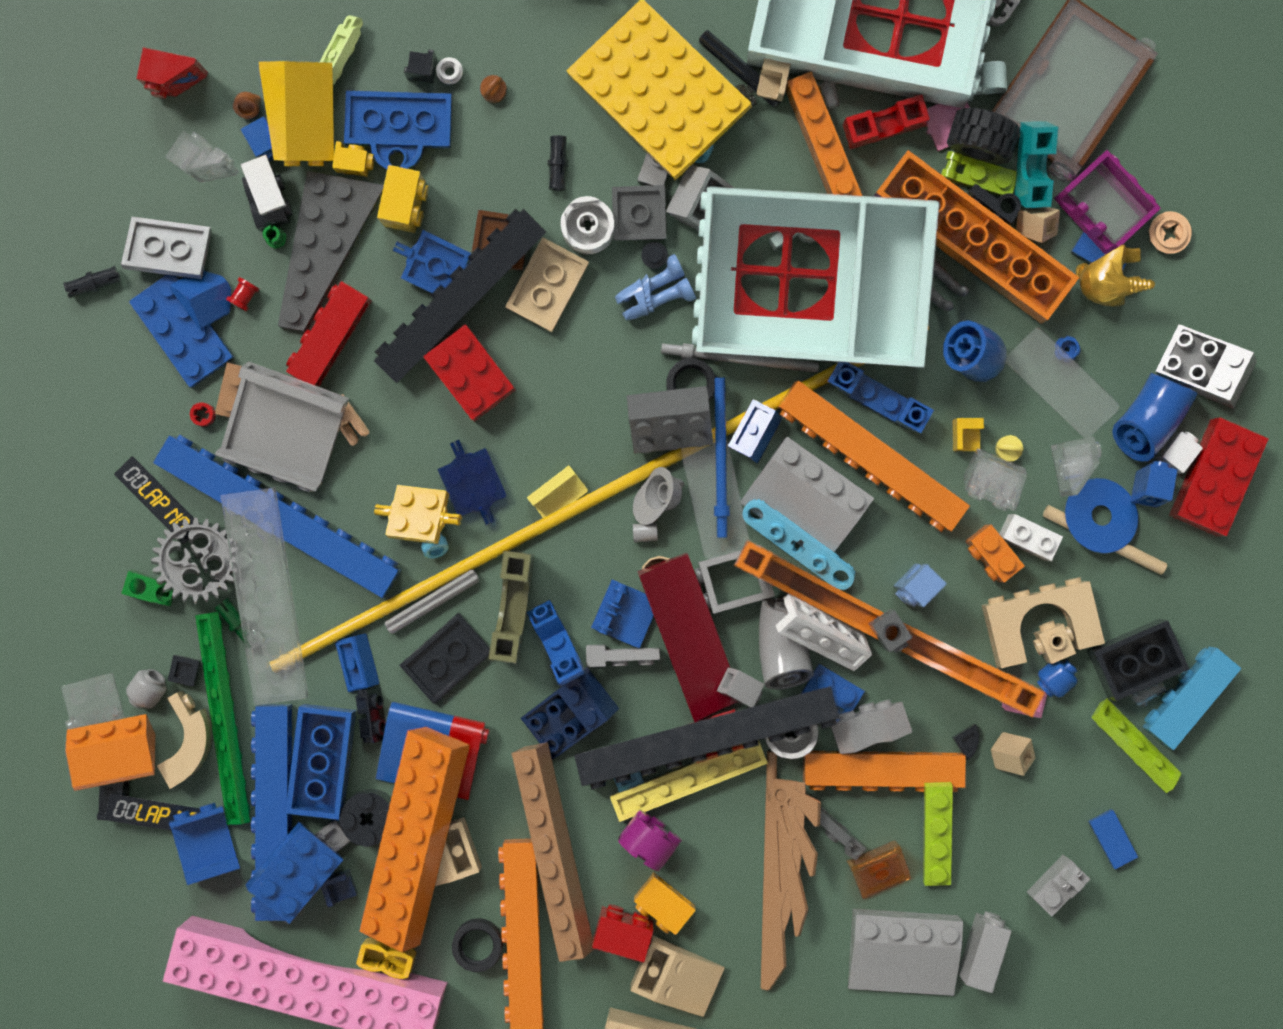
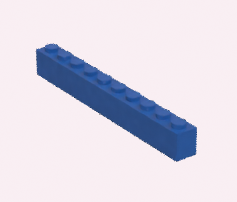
M180 434L178 437L168 436L155 458L154 464L379 597L384 598L387 596L401 572V569L396 567L398 562L386 555L380 558L374 554L375 549L364 542L358 545L351 541L352 535L340 528L337 532L328 527L330 522L318 515L312 518L305 513L307 509L294 501L290 505L282 500L284 495L272 488L269 491L261 488L260 484L262 482L250 475H247L246 478L237 473L239 469L227 462H224L222 465L214 460L216 455L204 448L199 451L192 447L193 441Z

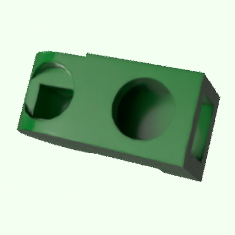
M129 570L121 594L151 603L155 602L171 606L174 590L171 589L165 593L163 588L166 582L157 584V578L135 570Z

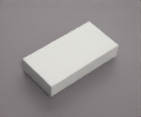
M266 155L241 164L261 216L286 207Z

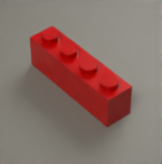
M342 281L339 285L335 284L328 294L330 300L325 308L321 307L314 317L316 323L311 331L306 330L300 340L302 346L297 353L293 352L286 363V366H288L287 373L301 381L318 387L322 384L372 302L369 297Z

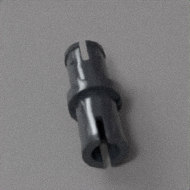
M550 136V159L547 160V166L550 167L549 190L551 191L566 190L565 172L566 167H568V160H566V136Z
M114 265L92 273V271L87 272L86 276L64 282L63 284L65 291L68 292V297L73 298L89 291L95 293L101 287L116 282L119 283L121 282L120 275L116 272L117 268Z

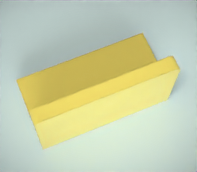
M567 466L529 495L527 499L544 518L576 501L587 493L588 489L572 468Z

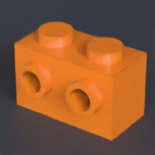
M992 524L983 526L965 541L970 546L967 549L977 561L980 559L986 566L984 571L992 581L997 580L1004 583L1025 566Z

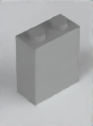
M985 911L984 915L976 912L960 962L958 975L967 986L992 993L1012 931L1005 925V921L1000 919L1001 916Z

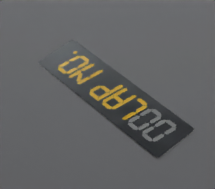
M133 456L114 473L171 532L174 531L173 523H176L180 528L183 527V519H186L189 525H193L194 517ZM187 531L186 536L182 540L178 539L182 544L189 540V531Z
M110 794L104 819L171 830L169 821L174 820L173 815L184 811H189L191 815L201 811L200 808Z

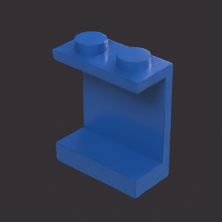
M215 802L199 807L201 812L190 815L189 811L175 814L173 815L174 820L169 821L187 885L240 868L222 805L216 807Z

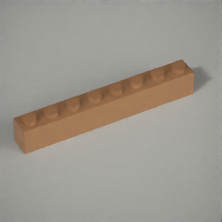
M546 742L525 746L513 752L512 757L559 962L583 959L595 948H592L593 938L549 745Z

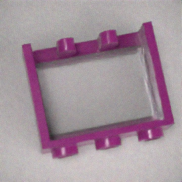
M1108 150L1100 155L1054 198L1105 255L1124 244L1161 209L1156 203L1155 198L1138 184L1137 179L1129 174L1120 164L1119 159Z

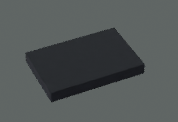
M458 612L399 666L428 699L435 704L489 656L490 646Z

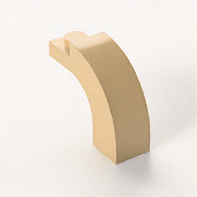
M184 691L177 692L168 697L183 725V744L173 757L157 765L170 789L193 776L201 768L209 754L212 743V726L206 709L195 712L193 709L195 708V703L189 694L185 695Z

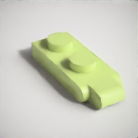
M351 15L346 17L344 23L338 26L320 62L332 63L333 85L342 75L344 65L349 56L354 52L355 45L361 35L360 29L363 25L361 18Z

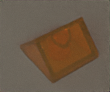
M895 840L863 853L857 860L852 858L846 861L863 899L911 879L903 852Z

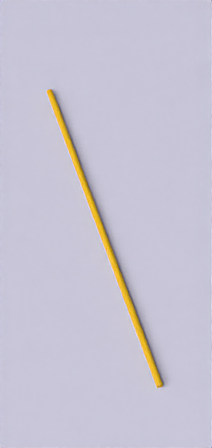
M849 362V363H851L852 365H854V366H856V367H859V366L865 364V363ZM837 364L801 383L812 391L828 383ZM790 388L761 404L776 411L779 409L777 406ZM746 411L726 421V436L736 432ZM715 428L712 429L713 443H715ZM709 445L679 448L667 452L270 661L273 671L277 673L449 583L466 572L504 554V551H509L641 482L648 478L654 469L658 467L667 468Z

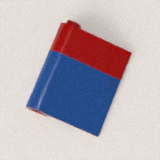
M392 702L387 716L376 779L395 783L407 731L428 727L470 745L457 798L468 800L478 752L481 744L486 745L489 735V729L485 728V722Z

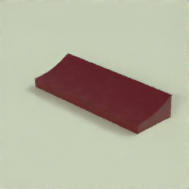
M688 553L637 571L694 723L722 708L736 703V701L717 692L730 665Z

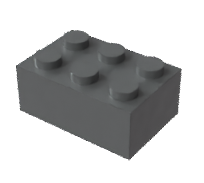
M707 386L627 395L634 454L713 445Z

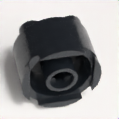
M366 789L353 795L344 804L339 819L345 836L351 842L364 847L380 843L391 797L384 791L377 789ZM371 812L374 816L372 821L367 822L364 818Z

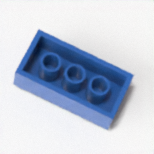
M303 704L298 707L286 814L340 819L341 810L346 801L357 710Z

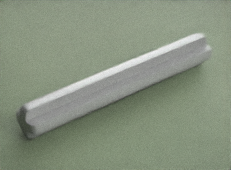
M474 570L466 572L385 622L386 628L393 634L478 583L479 577Z

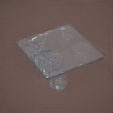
M113 673L61 686L70 719L66 721L67 729L125 718Z

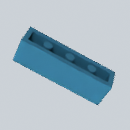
M1208 647L1202 649L1195 658L1197 662L1192 668L1182 672L1178 680L1180 682L1174 689H1169L1161 699L1163 703L1158 709L1151 710L1145 717L1144 721L1146 723L1142 728L1166 748L1174 750L1242 669L1218 648Z

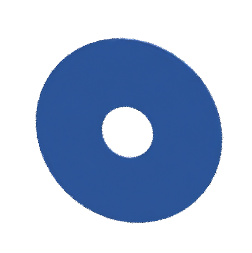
M1094 478L1080 483L1070 493L1066 502L1065 518L1071 534L1082 546L1094 552L1111 553L1125 547L1134 537L1138 525L1137 508L1135 503L1130 502L1131 496L1122 486L1111 480ZM1098 505L1106 506L1111 512V521L1105 526L1096 524L1092 519V511Z

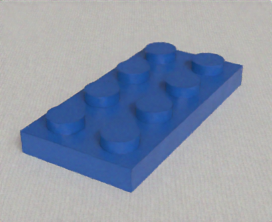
M165 275L131 299L129 303L187 385L193 388L234 359V356L211 324L199 330L169 288L170 284L178 281L179 278L173 275Z

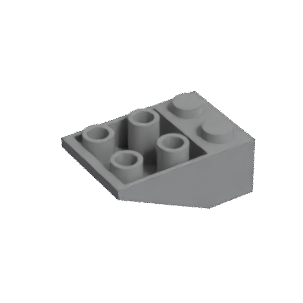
M1179 324L1156 369V373L1188 387L1210 400L1234 409L1257 360L1254 352Z

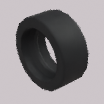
M685 358L677 362L668 373L666 379L667 391L677 390L675 381L681 371L687 368H694L700 370L706 378L709 401L715 392L716 376L712 368L705 361L696 358Z
M482 918L470 919L463 923L456 931L452 941V954L457 964L471 972H483L493 967L499 960L503 948L502 934L498 927L491 921ZM479 929L490 935L493 940V949L487 958L476 961L465 955L462 950V941L468 932Z

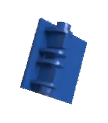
M612 579L591 628L640 648L654 616L646 594Z

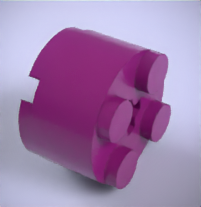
M639 809L620 834L618 842L632 856L641 858L645 861L643 864L659 872L677 849L682 839L671 831H665L666 824L655 816L651 818L646 812Z

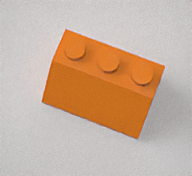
M147 714L67 730L66 755L74 791L155 775V732Z

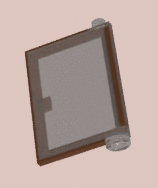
M1067 0L992 112L1006 116L1019 127L1021 122L1046 121L1058 126L1056 154H1049L1047 160L1052 163L1048 170L1058 180L1070 184L1158 54L1154 51L1156 44L1149 38H1143L1139 41L1080 0Z

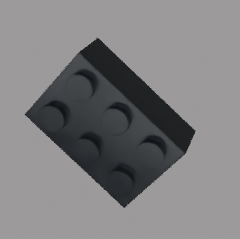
M1164 619L1155 620L1105 642V644L1087 650L1107 698L1118 701L1189 670L1170 623Z

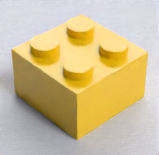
M388 165L377 218L384 227L415 233L416 227L421 226L423 211H420L422 201L427 200L429 186L426 185V180L419 171Z

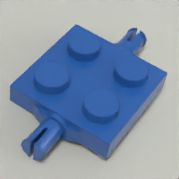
M424 230L418 242L412 248L397 241L395 246L404 249V251L396 247L393 249V252L407 257L406 267L401 279L430 293L440 284L445 287L451 281L448 276L459 265L464 268L468 261L467 257L471 254Z

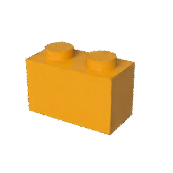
M653 872L634 896L635 908L646 917L649 914L657 920L656 925L667 934L671 931L676 935L696 910L695 905L655 872Z

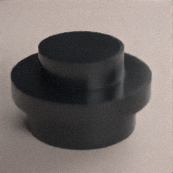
M658 242L648 243L641 253L643 263L651 269L662 267L668 257L666 248Z

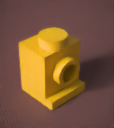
M336 141L332 168L336 173L368 177L369 170H373L374 154H369L367 151H364V147L359 145H349L348 148H345L342 142Z

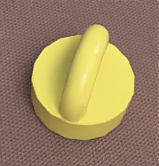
M1012 435L1000 438L995 446L997 456L1005 462L1017 460L1024 450L1021 440Z

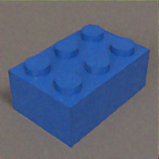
M298 822L246 883V887L249 892L290 924L343 859L307 827Z

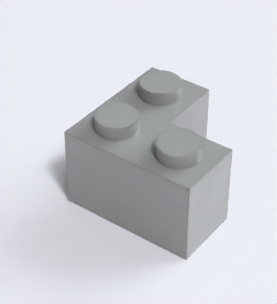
M890 699L878 702L875 705L874 702L859 706L860 711L856 713L854 710L842 713V719L836 721V726L831 727L840 754L858 752L873 744L894 741L912 733L903 703H891Z

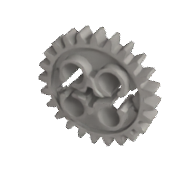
M194 518L193 525H189L188 521L183 519V527L180 528L176 523H173V532L164 530L166 539L157 538V543L161 548H153V553L159 557L151 558V563L159 566L152 569L153 574H161L156 580L157 584L166 582L163 588L165 593L171 589L174 590L172 594L173 599L181 594L183 595V603H186L189 597H193L194 604H197L199 597H203L204 601L208 603L209 594H212L217 599L219 598L218 589L224 592L228 591L225 582L234 583V578L230 574H238L239 569L232 565L240 563V558L232 555L238 553V547H230L234 543V538L225 539L228 533L227 529L220 533L218 532L219 523L214 524L211 528L209 527L208 519H205L203 525H199L197 518ZM187 531H189V543L192 544L191 551L196 559H200L201 568L205 573L208 572V562L217 560L222 564L219 570L211 571V579L219 582H209L204 591L202 590V578H200L201 572L196 563H191V555L186 548L184 549L185 556L181 561L176 562L169 557L172 552L181 551V543L172 540H182L186 536ZM198 538H204L208 541V545L205 548H197L193 543ZM188 573H194L199 577L194 584L185 583L183 578Z

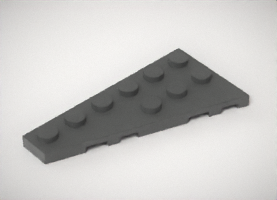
M307 171L278 321L279 327L306 332L328 288L330 289L334 282L333 279L340 267L343 266L357 241L366 220L371 216L380 195H382L384 185Z

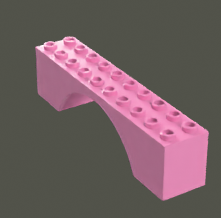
M191 916L177 928L163 979L167 983L343 1029H435L447 982L410 973L408 978L397 979L388 976L383 971L371 972L307 960L265 945L251 937L242 928L196 916Z

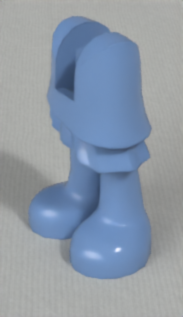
M675 254L667 259V268L650 279L646 274L642 280L639 278L635 283L623 289L615 296L617 304L629 301L636 297L639 303L622 313L626 321L649 315V313L654 312V308L677 298H683L686 301L696 299L687 278L660 293L652 295L653 290L685 276Z

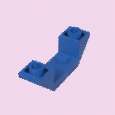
M838 362L828 383L847 397L886 419L920 434L922 433L934 411L933 409L912 397L907 399L863 374V370L849 362Z
M548 600L528 611L527 614L551 660L552 664L550 666L558 684L562 686L585 674L584 666L552 602Z

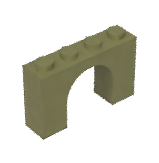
M504 551L500 578L503 579L502 594L496 629L492 632L489 659L512 663L520 660L534 554Z

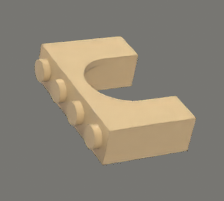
M1081 577L1065 580L1066 585L1056 587L1055 583L1040 586L1039 592L1031 594L1029 589L1014 592V598L1004 600V596L989 598V604L982 605L996 667L1005 668L1027 662L1020 633L1021 622L1025 614L1039 604H1051L1063 613L1067 626L1074 637V641H1072L1074 649L1080 650L1105 644L1090 581H1081Z

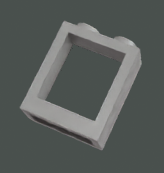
M742 550L698 562L699 568L695 569L699 584L704 583L707 593L703 594L708 609L711 608L713 614L775 596L772 585L757 578L761 593L717 604L707 567L737 559Z

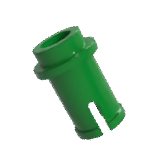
M270 225L263 230V238L271 248H281L286 243L287 237L281 228L275 226L272 228Z

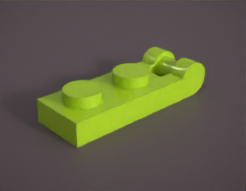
M954 151L947 152V165L945 169H942L941 175L949 181L970 188L976 183L988 193L1000 197L1006 193H1013L1016 183V171L966 157ZM957 165L964 166L962 174L956 172Z

